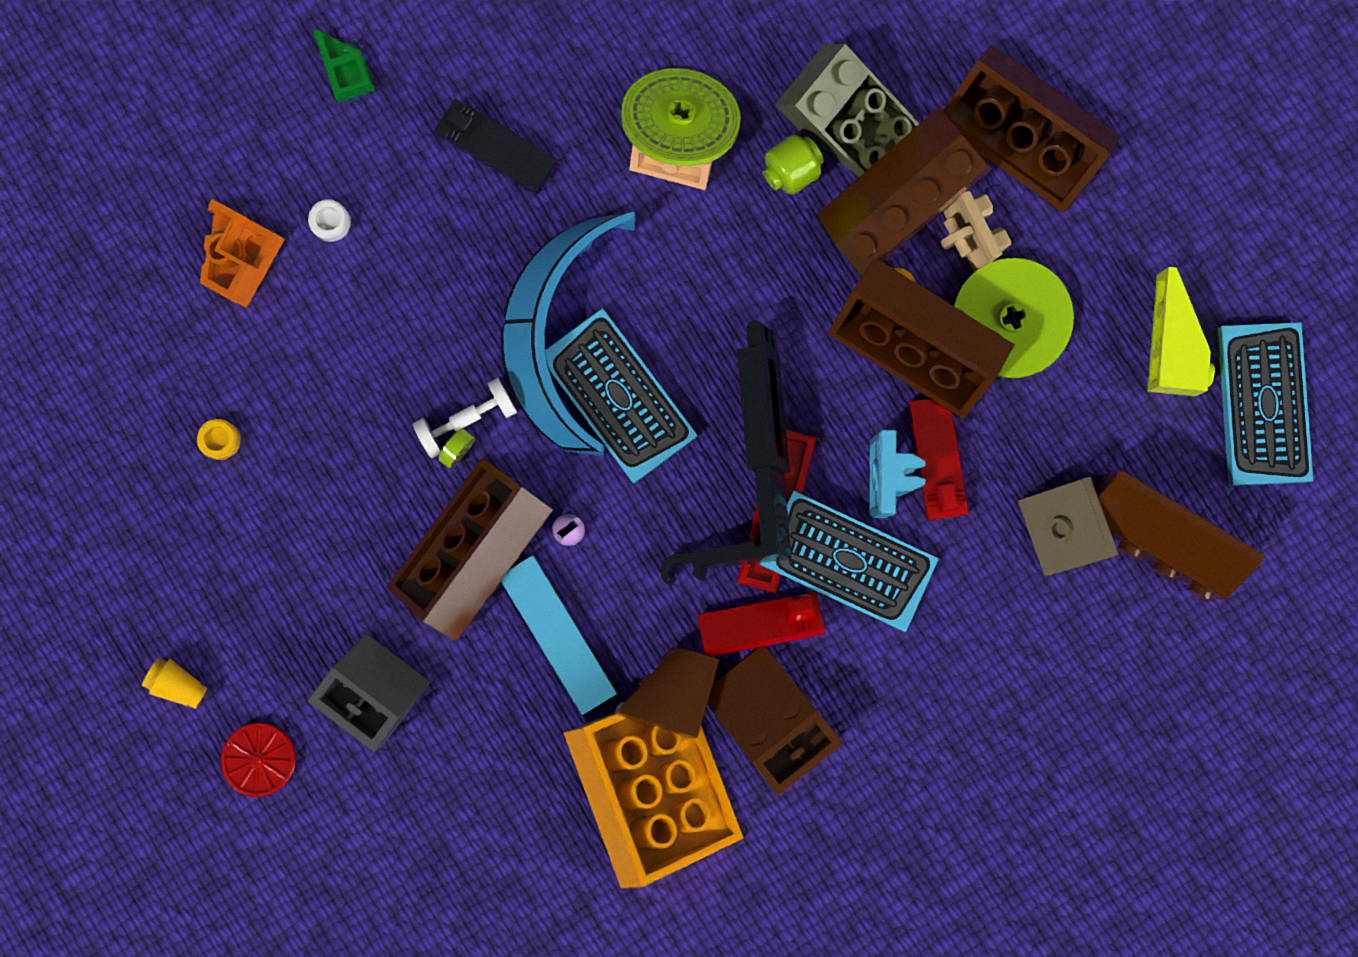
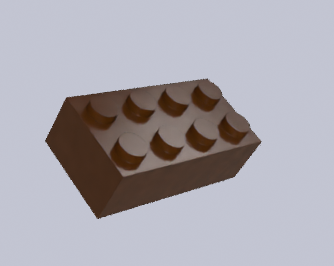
M875 257L827 332L834 339L963 419L995 381L1015 345L996 331L984 326L962 310L955 308L931 293L928 289L918 285Z

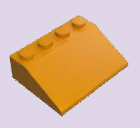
M613 712L564 732L621 888L644 887L743 839L702 726L700 727L698 738L689 739L655 725H643Z

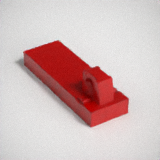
M931 398L909 402L907 405L915 453L917 457L925 460V466L918 468L919 477L925 479V485L921 486L927 521L968 515L952 412Z
M816 592L697 615L704 654L710 657L825 635V627Z

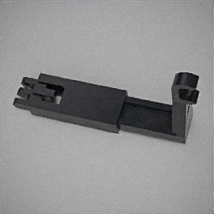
M757 320L748 323V348L738 349L737 355L747 468L755 472L761 544L758 546L757 542L752 541L703 551L671 555L664 560L661 566V577L666 584L673 585L676 581L674 570L678 565L692 563L694 567L692 575L704 581L707 569L792 559L784 474L790 473L780 359L777 354L775 333Z

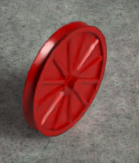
M262 722L245 725L233 732L225 742L221 753V769L226 781L237 792L250 797H263L280 790L291 778L296 763L295 749L288 735L277 726Z

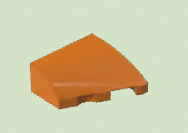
M211 199L208 211L213 213L211 235H205L204 249L206 260L201 268L200 283L225 298L247 308L285 239Z

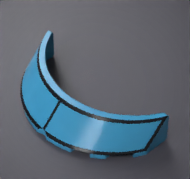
M635 212L610 214L586 219L552 237L525 264L511 288L504 308L505 323L501 329V356L511 392L520 409L533 426L554 445L567 452L604 456L605 447L590 436L573 419L555 390L545 352V325L548 308L555 288L572 260L578 254L586 251L592 245L595 238L611 228L634 231L636 226Z

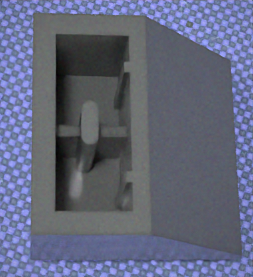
M366 633L330 670L308 702L374 752L384 746L430 685L431 681Z

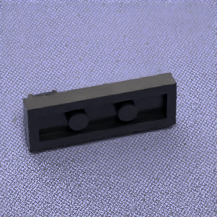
M454 98L434 130L439 138L535 195L538 194L557 163L556 158L456 98Z

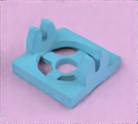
M881 430L870 440L869 516L871 518H887L896 514V497H901L925 485V479L905 476L914 473V469L924 467L925 460L913 454L896 453V430Z

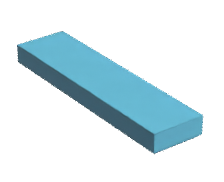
M532 555L508 570L501 580L502 584L581 714L584 715L616 695L617 691L536 558Z

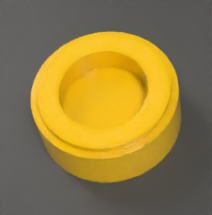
M222 419L207 421L200 427L197 434V445L200 451L207 457L216 460H225L232 457L239 449L241 442L238 429L232 423Z

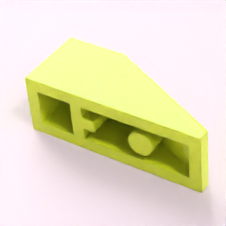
M1168 267L1157 274L1147 392L1195 397L1208 391V387L1212 385L1214 380L1215 367L1213 363H1210V348L1178 269L1176 267Z

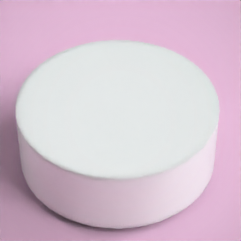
M322 200L316 203L311 208L308 216V223L313 233L318 238L328 242L343 238L349 231L351 224L349 213L343 205L335 200Z

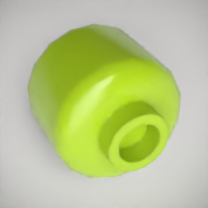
M793 134L765 153L767 168L763 170V175L773 190L777 191L781 188L786 193L793 195L821 176V164L824 163V158L810 137L801 138Z

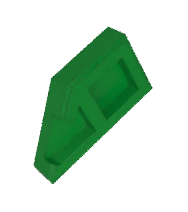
M321 30L313 31L335 99L338 103L375 91L364 55L360 49L348 43L340 42Z

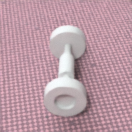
M498 377L487 383L494 398L478 407H475L473 404L449 417L450 422L432 431L424 418L412 423L419 440L431 458L438 456L442 450L436 439L437 437L452 429H455L457 432L459 429L481 419L480 414L496 405H499L506 418L517 413Z

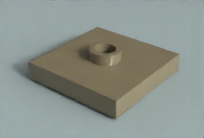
M1091 477L1018 500L1044 576L1118 555Z

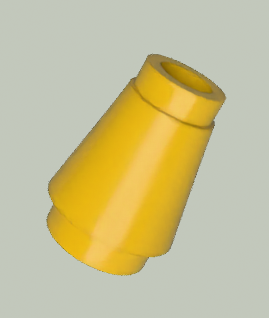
M158 657L142 683L143 687L150 690L149 695L190 706L194 709L197 708L208 687L202 685L201 682L171 658L166 661Z

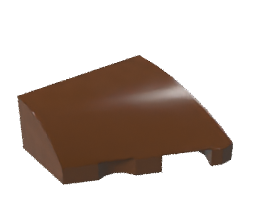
M669 649L659 660L658 667L652 673L646 674L638 683L640 687L626 702H621L617 706L615 714L646 726L655 725L689 739L698 738L719 659L689 650Z

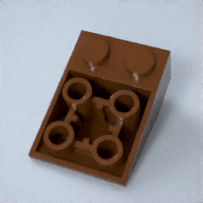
M765 646L758 647L712 684L707 705L777 796L843 745L823 717Z

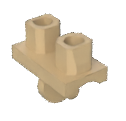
M969 190L943 211L947 219L944 225L950 234L941 241L943 248L948 249L956 246L961 258L966 256L974 272L1000 257L1002 251L1011 245V240L1005 229L999 227L990 231L985 221V218L993 213V205L987 194L972 196Z

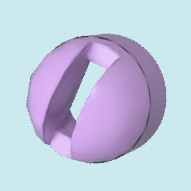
M563 514L554 521L552 533L560 544L574 546L583 539L585 526L578 516ZM574 520L578 526L562 538L558 532Z

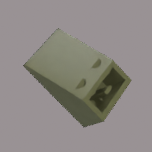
M824 44L775 104L804 135L810 137L813 142L858 177L919 125L917 120L846 44Z

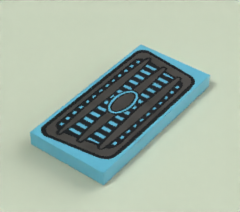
M603 308L545 350L549 371L633 484L698 437Z
M1302 323L1232 325L1217 328L1228 485L1313 482Z
M791 491L786 502L792 559L758 564L900 631L906 632L939 558L796 491Z

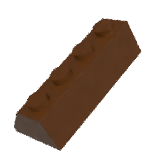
M992 44L977 60L943 110L980 154L1063 213L1109 157L1121 137Z
M939 106L822 209L817 216L835 245L858 273L863 275L874 257L881 262L888 259L992 168Z
M481 458L386 588L423 622L457 641L463 631L471 624L472 619L488 597L493 594L497 585L513 563L518 560L520 554L535 533L543 526L553 509Z
M1122 470L1100 475L1094 483V488L1112 538L1119 543L1117 549L1135 560L1143 557L1153 563L1152 570L1170 581L1178 578L1190 585L1187 591L1203 601L1210 602L1211 599H1227L1265 558V555Z

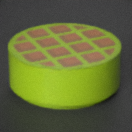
M459 429L441 450L438 457L439 461L449 469L454 468L470 449L475 437L465 429Z

